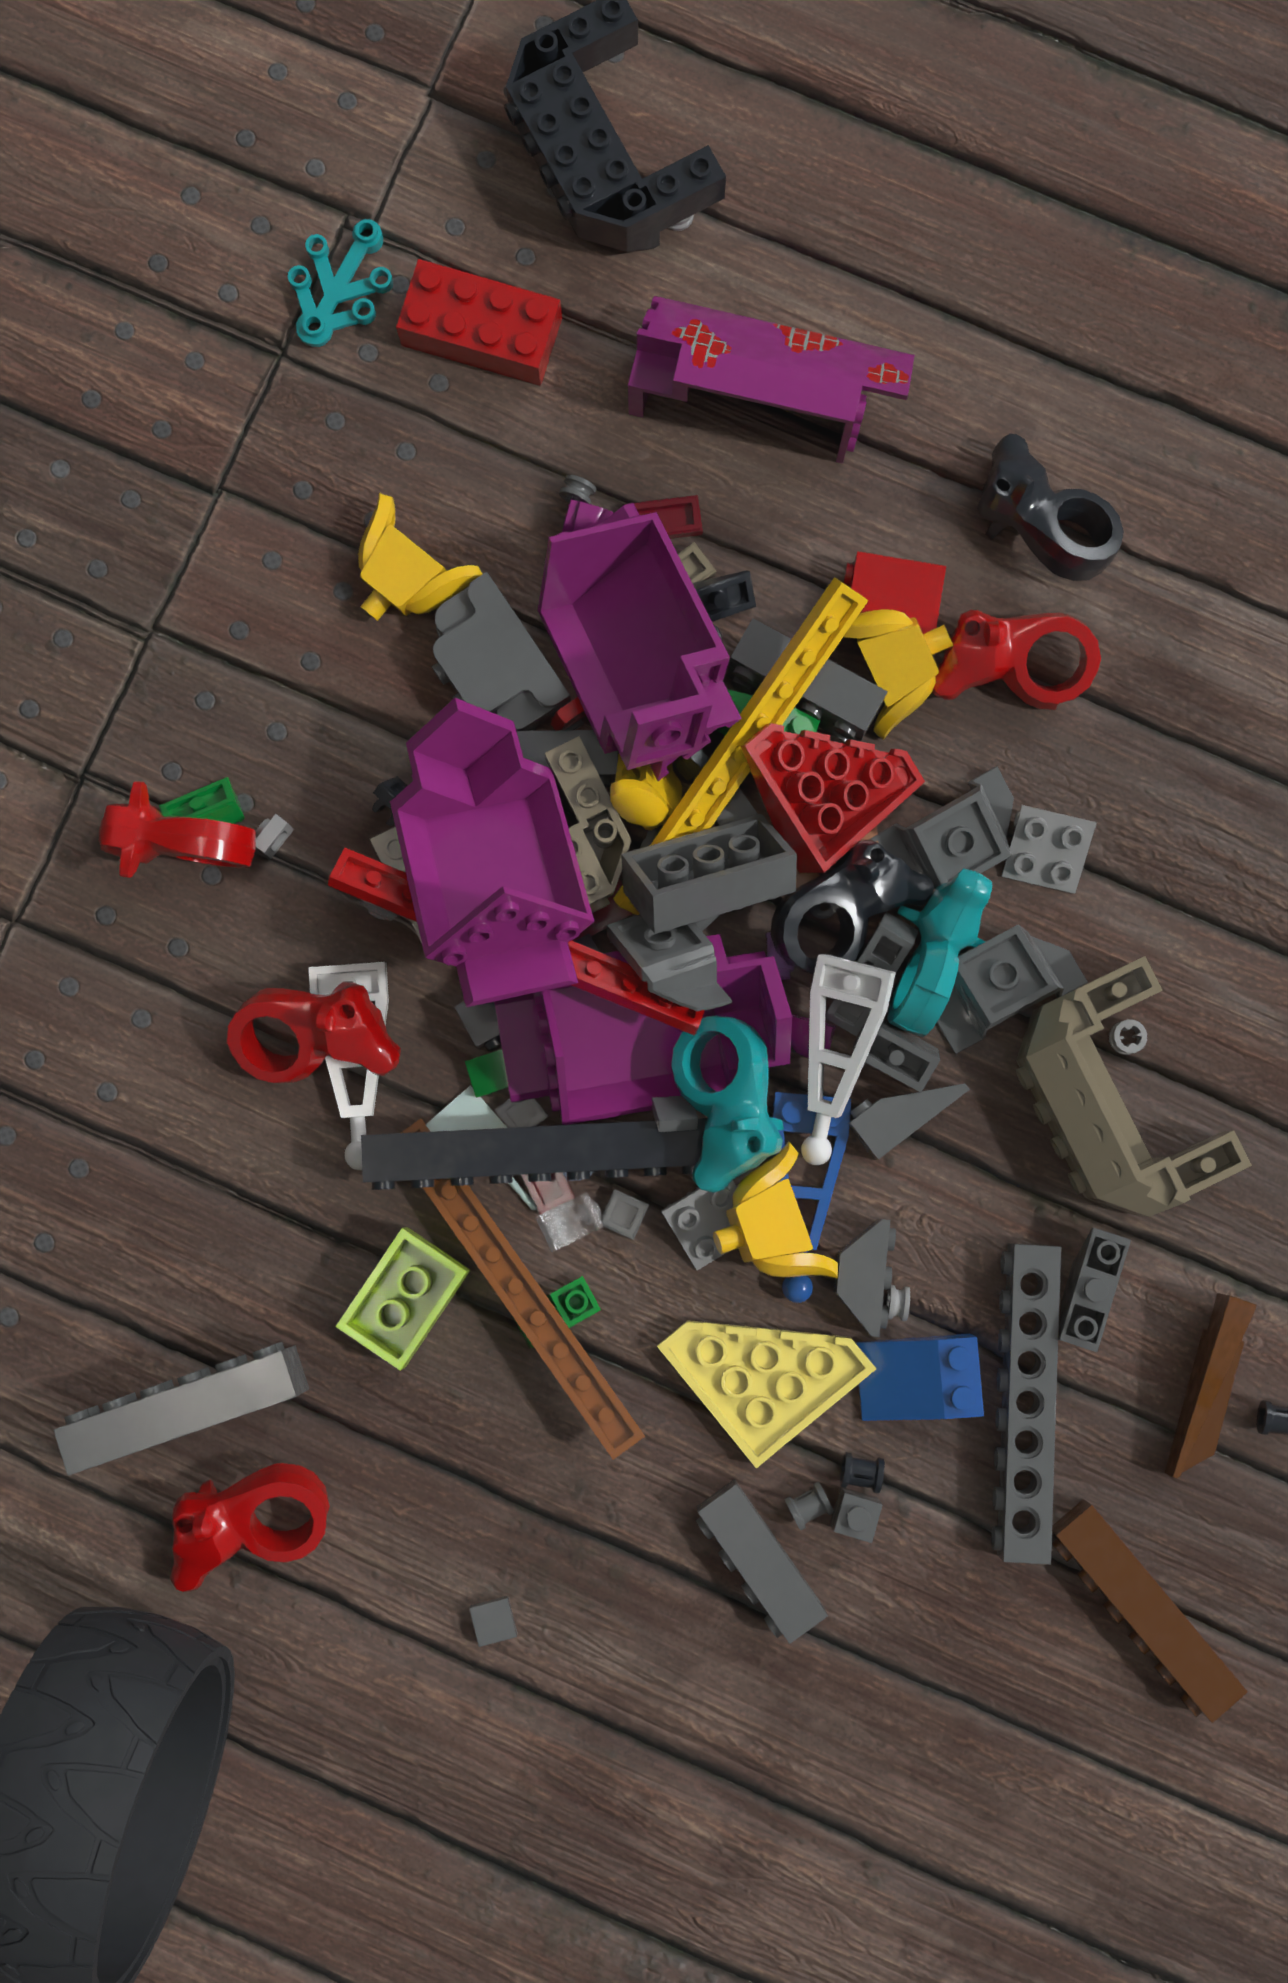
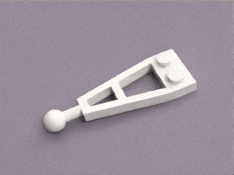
M826 954L818 955L810 991L808 1110L817 1113L812 1135L807 1137L801 1146L802 1156L809 1164H824L831 1156L832 1147L827 1139L831 1117L838 1118L842 1116L888 1010L896 972ZM826 997L872 1008L852 1056L825 1049ZM824 1063L846 1069L832 1102L823 1099Z
M386 962L309 967L310 993L318 995L330 994L344 981H353V983L365 986L370 1001L375 1002V1006L381 1010L386 1026L389 1003ZM327 1055L325 1060L341 1118L350 1117L351 1143L345 1149V1160L351 1168L362 1170L361 1135H366L365 1116H374L379 1076L367 1070L363 1105H351L341 1068L363 1066L333 1059Z

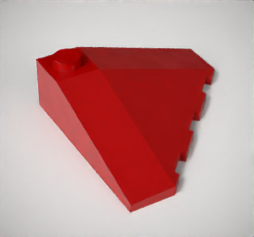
M774 723L766 724L741 746L773 827L797 854L796 868L799 873H825L925 782L910 755L905 750L894 748L890 749L888 753L875 750V744L851 739L846 740L845 744L830 741V735L801 730L800 734L785 732L783 725Z

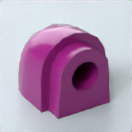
M571 499L568 503L562 532H573L603 523L614 512Z
M792 1015L791 1047L796 1053L809 1059L810 1018ZM825 1023V1049L830 1050L836 1026Z

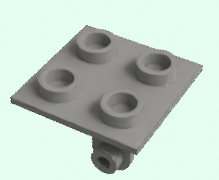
M1022 805L1020 812L1017 811L1014 826L1016 827L1010 844L1011 857L1006 859L1002 877L1075 894L1097 823Z
M733 1180L724 1190L716 1193L707 1192L696 1187L697 1189L693 1192L686 1193V1196L673 1204H668L665 1209L661 1210L696 1270L701 1269L725 1254L718 1252L714 1243L713 1232L730 1226L726 1211L733 1207L732 1196L737 1188Z

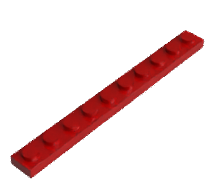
M344 848L329 876L328 886L417 922L406 872ZM572 940L568 942L578 983L572 984V986L695 1036L705 1010L695 1011L664 999L648 991L647 981H642L628 963Z

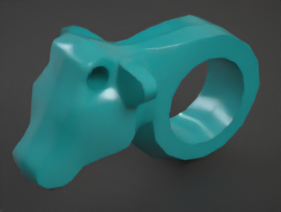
M963 868L951 882L940 884L921 912L900 906L897 914L914 923L919 928L921 940L893 993L887 1017L890 1024L906 1032L921 1037L926 1036L939 1020L950 999L959 967V951L967 946L975 948L986 942L978 938L983 909L991 895L992 881L978 871Z
M707 1016L702 1018L695 1036L683 1031L673 1048L672 1071L674 1081L681 1096L697 1111L708 1117L705 1122L701 1156L692 1172L693 1181L701 1190L716 1193L724 1190L737 1176L758 1167L767 1157L781 1151L783 1139L779 1131L784 1130L783 1121L769 1117L767 1112V1047L754 1027L736 1018ZM724 1034L730 1038L736 1047L739 1058L738 1070L732 1083L724 1090L716 1092L707 1085L702 1077L700 1059L706 1043L714 1036Z

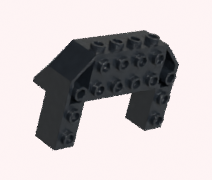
M596 0L521 38L506 84L508 103L504 104V108L511 124L516 126L520 132L528 155L536 161L544 184L548 189L551 188L556 197L560 213L565 220L568 219L578 238L626 252L654 249L660 246V231L725 199L726 175L711 148L707 145L642 179L583 72L637 46L638 19L627 0Z

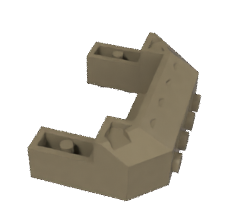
M580 736L546 752L545 760L549 768L552 769L554 778L577 824L569 827V832L591 911L594 913L610 904L608 898L613 896L622 870L621 854L628 852L631 838L618 812L614 809L610 796ZM396 827L370 839L381 863L406 872ZM410 919V921H411V923H412V925H413V927H414V929H415V931H416V933H417V935H418V937H419V939H420V941H421L418 924H417V922H415V921H413V920Z
M1146 956L1034 1009L1016 1059L1020 1067L1016 1069V1074L1025 1090L1031 1089L1037 1103L1033 1104L1034 1111L1043 1125L1048 1123L1054 1135L1050 1139L1052 1147L1061 1160L1066 1159L1072 1171L1068 1173V1178L1077 1194L1083 1193L1086 1199L1135 1216L1150 1217L1191 1200L1189 1196L1252 1166L1234 1130L1219 1132L1170 1157L1151 1158L1090 1035L1104 1029L1101 1020L1163 991Z

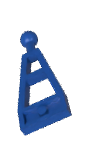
M774 1093L772 1118L782 1120L784 1130L779 1131L783 1139L781 1149L785 1146L784 1132L812 1135L817 1112L808 1110V1095ZM823 1096L824 1100H828L831 1102L834 1098ZM851 1099L848 1100L842 1116L838 1118L831 1117L827 1136L835 1137L822 1188L791 1186L795 1198L818 1200L809 1231V1237L813 1246L812 1250H817L848 1141ZM788 1173L780 1181L789 1179ZM808 1276L785 1277L782 1291L789 1301L801 1303L811 1296L813 1284Z

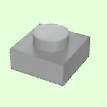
M275 814L271 820L265 819L257 828L256 848L272 859L294 829Z

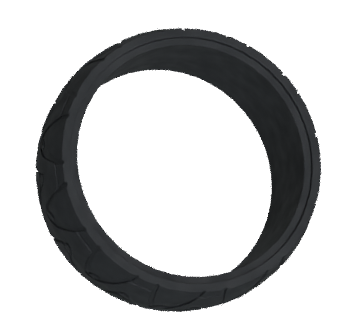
M122 1607L77 1608L60 1620L58 1625L49 1632L18 1679L0 1715V1983H134L152 1952L176 1900L196 1848L216 1784L226 1743L234 1695V1660L227 1646L195 1627L180 1623L166 1616Z

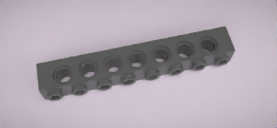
M1008 1243L1007 1251H1002L1001 1273L1006 1275V1290H1001L999 1309L1000 1313L1005 1314V1329L999 1330L998 1350L1004 1353L1003 1368H998L997 1390L1002 1392V1408L997 1407L995 1426L996 1431H1001V1447H995L994 1468L995 1471H1000L999 1486H994L993 1509L998 1511V1526L992 1527L991 1546L992 1550H997V1556L1003 1562L1051 1565L1061 1268L1060 1246ZM1027 1273H1033L1038 1282L1036 1290L1031 1294H1025L1020 1287L1021 1279ZM1026 1312H1032L1036 1317V1326L1029 1333H1023L1019 1327L1020 1317ZM1031 1351L1035 1357V1364L1031 1370L1021 1372L1018 1367V1358L1022 1353ZM1024 1391H1031L1034 1397L1033 1405L1026 1411H1019L1016 1405L1018 1395ZM1021 1431H1030L1032 1434L1031 1445L1025 1450H1017L1015 1446L1016 1436ZM1022 1470H1028L1031 1474V1482L1028 1487L1021 1490L1015 1489V1475ZM1027 1510L1030 1514L1028 1525L1022 1529H1015L1012 1524L1014 1515L1018 1511Z

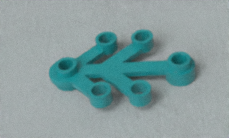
M364 219L354 226L352 232L354 243L335 276L328 259L329 247L326 239L319 234H314L307 238L305 247L309 257L314 260L324 292V296L317 308L309 289L312 279L307 268L297 265L289 270L288 280L292 289L297 293L303 313L297 321L296 330L300 340L306 345L321 347L328 343L335 330L359 323L362 325L372 323L376 317V311L373 303L366 298L356 300L352 310L336 314L332 313L339 303L375 292L384 294L392 289L393 278L391 272L385 267H377L372 270L370 277L350 283L365 254L375 253L383 245L382 231L375 221ZM365 230L373 231V233L368 237H364L361 235V233ZM315 244L323 245V248L318 252L311 250ZM296 276H306L303 282H294V278ZM380 276L388 278L384 284H377L375 281ZM363 307L370 309L369 314L365 316L359 315L358 311ZM312 323L321 324L319 329L315 331L308 329Z

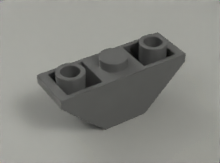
M877 1219L839 1250L836 1255L838 1279L834 1278L833 1292L867 1334L873 1337H879L880 1328L886 1329L889 1310L888 1305H883L884 1289L890 1290L892 1267L886 1266L887 1252L894 1251L896 1229L890 1228L891 1220Z
M1091 1228L1072 1264L1063 1293L1058 1340L1098 1352L1131 1242L1130 1239Z

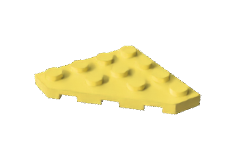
M687 1320L657 1345L659 1350L755 1468L764 1463L876 1370V1367L854 1340L847 1336Z

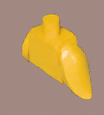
M379 493L376 508L364 532L358 553L359 568L361 570L360 578L373 589L372 593L360 607L378 621L391 604L405 616L410 613L423 614L434 611L441 604L469 587L473 580L483 574L479 566L474 565L460 566L447 571L441 564L395 528L396 517L393 497Z
M888 609L861 612L844 635L846 638H857L858 645L877 686L888 691L884 698L885 706L880 711L873 729L882 740L896 725L913 713L928 698L936 683L935 676L939 673L933 654L953 646L945 625L923 634L916 618H909L903 612Z
M620 754L618 755L615 782L610 786V800L614 809L622 818L629 823L643 826L645 830H653L666 823L681 801L682 785L673 771L672 763L667 766L669 774L657 782L649 764L627 770Z
M788 1141L777 1155L756 1168L738 1184L732 1196L733 1207L726 1211L730 1226L713 1232L714 1243L720 1254L738 1248L744 1263L753 1262L760 1272L770 1276L800 1277L823 1275L838 1279V1263L835 1260L816 1253H803L812 1250L813 1246L789 1179L780 1181L790 1171L798 1156V1152Z

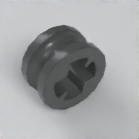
M566 475L564 479L566 487L560 489V497L567 502L572 499L591 504L589 496L594 495L596 492L594 484L579 476Z

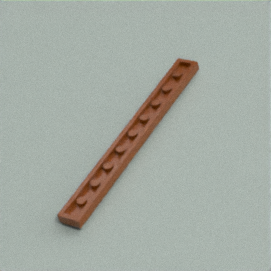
M420 1119L401 1133L431 1131L424 1121ZM450 1178L434 1179L435 1187H424L423 1189L614 1460L644 1438L645 1435L469 1185L450 1186Z

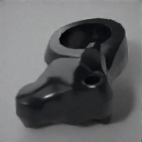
M1010 433L997 443L992 453V468L982 489V497L977 506L983 518L993 521L986 535L993 540L1006 527H1014L1033 554L1053 574L1072 581H1087L1101 574L1116 557L1124 533L1120 516L1112 505L1097 494L1083 489L1052 491L1046 469L1029 453L1028 444L1021 436ZM1058 520H1068L1080 525L1093 538L1096 547H1085L1076 544L1065 535L1059 526Z
M871 839L861 840L835 863L836 868L796 888V892L789 893L782 898L771 921L770 935L775 950L788 965H792L803 972L814 974L817 958H808L800 949L797 938L798 925L803 915L812 906L826 902L837 912L840 921L839 938L835 946L826 955L856 962L864 947L869 917L906 904L918 906L925 904L929 901L934 890L931 879L912 870L902 859L886 851L878 842Z

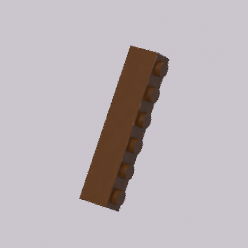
M1083 1499L1052 1525V1534L1056 1538L1052 1542L1053 1547L1066 1562L1071 1558L1075 1560L1082 1569L1077 1573L1078 1577L1092 1593L1099 1589L1107 1599L1103 1604L1106 1611L1118 1624L1124 1620L1133 1632L1128 1637L1144 1655L1149 1651L1159 1661L1154 1668L1169 1686L1175 1682L1185 1693L1180 1697L1181 1701L1196 1718L1202 1713L1213 1723L1248 1693L1092 1504Z

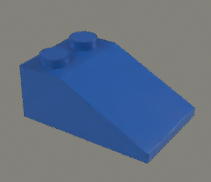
M972 1334L855 1342L876 1367L874 1372L859 1383L862 1421L934 1420L984 1416L976 1336Z

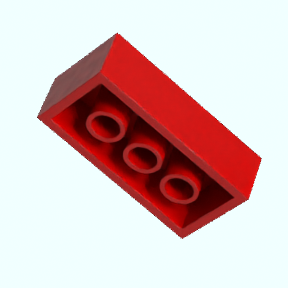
M418 259L396 329L401 346L541 386L562 321L561 301L554 297Z

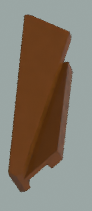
M1217 1293L1208 1329H1203L1165 1470V1474L1177 1479L1184 1471L1215 1455L1244 1346L1242 1339L1257 1304L1230 1295Z

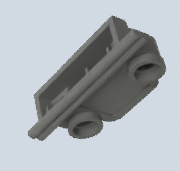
M488 572L483 573L473 580L469 587L439 606L435 614L436 630L439 638L433 646V653L437 663L431 667L443 685L449 682L457 694L452 696V699H460L514 721L516 731H535L537 726L554 717L559 709L571 702L570 694ZM580 719L566 730H576L584 722Z

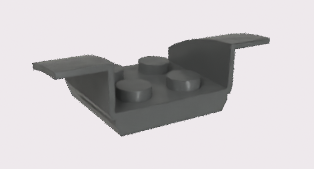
M995 766L967 782L971 789L968 793L907 828L896 823L872 837L871 840L878 841L886 851L902 859L912 870L928 876L933 883L934 889H936L940 884L951 882L963 868L983 873L1011 857L1007 833L1014 797L998 766Z
M640 914L607 925L610 943H613L640 979L647 981L648 991L695 1011L708 1010L732 1003L730 997L717 983V961L713 944L694 922L657 934L653 933Z
M1018 924L958 957L959 967L952 993L937 1023L954 1053L958 1054L985 1039L988 1029L1053 994L1059 998L1087 984L1088 981L1069 950L1030 936L1029 932Z

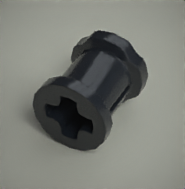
M1262 1400L1258 1407L1256 1419L1258 1433L1268 1435L1269 1432L1288 1435V1407L1272 1405L1270 1401Z
M845 1452L841 1466L840 1487L847 1488L848 1485L872 1488L873 1493L879 1494L884 1477V1458L878 1457L874 1461L856 1458L852 1456V1453Z

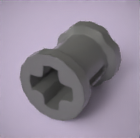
M819 1481L813 1484V1489L794 1499L791 1497L784 1499L800 1531L806 1528V1523L825 1513L829 1515L835 1513Z

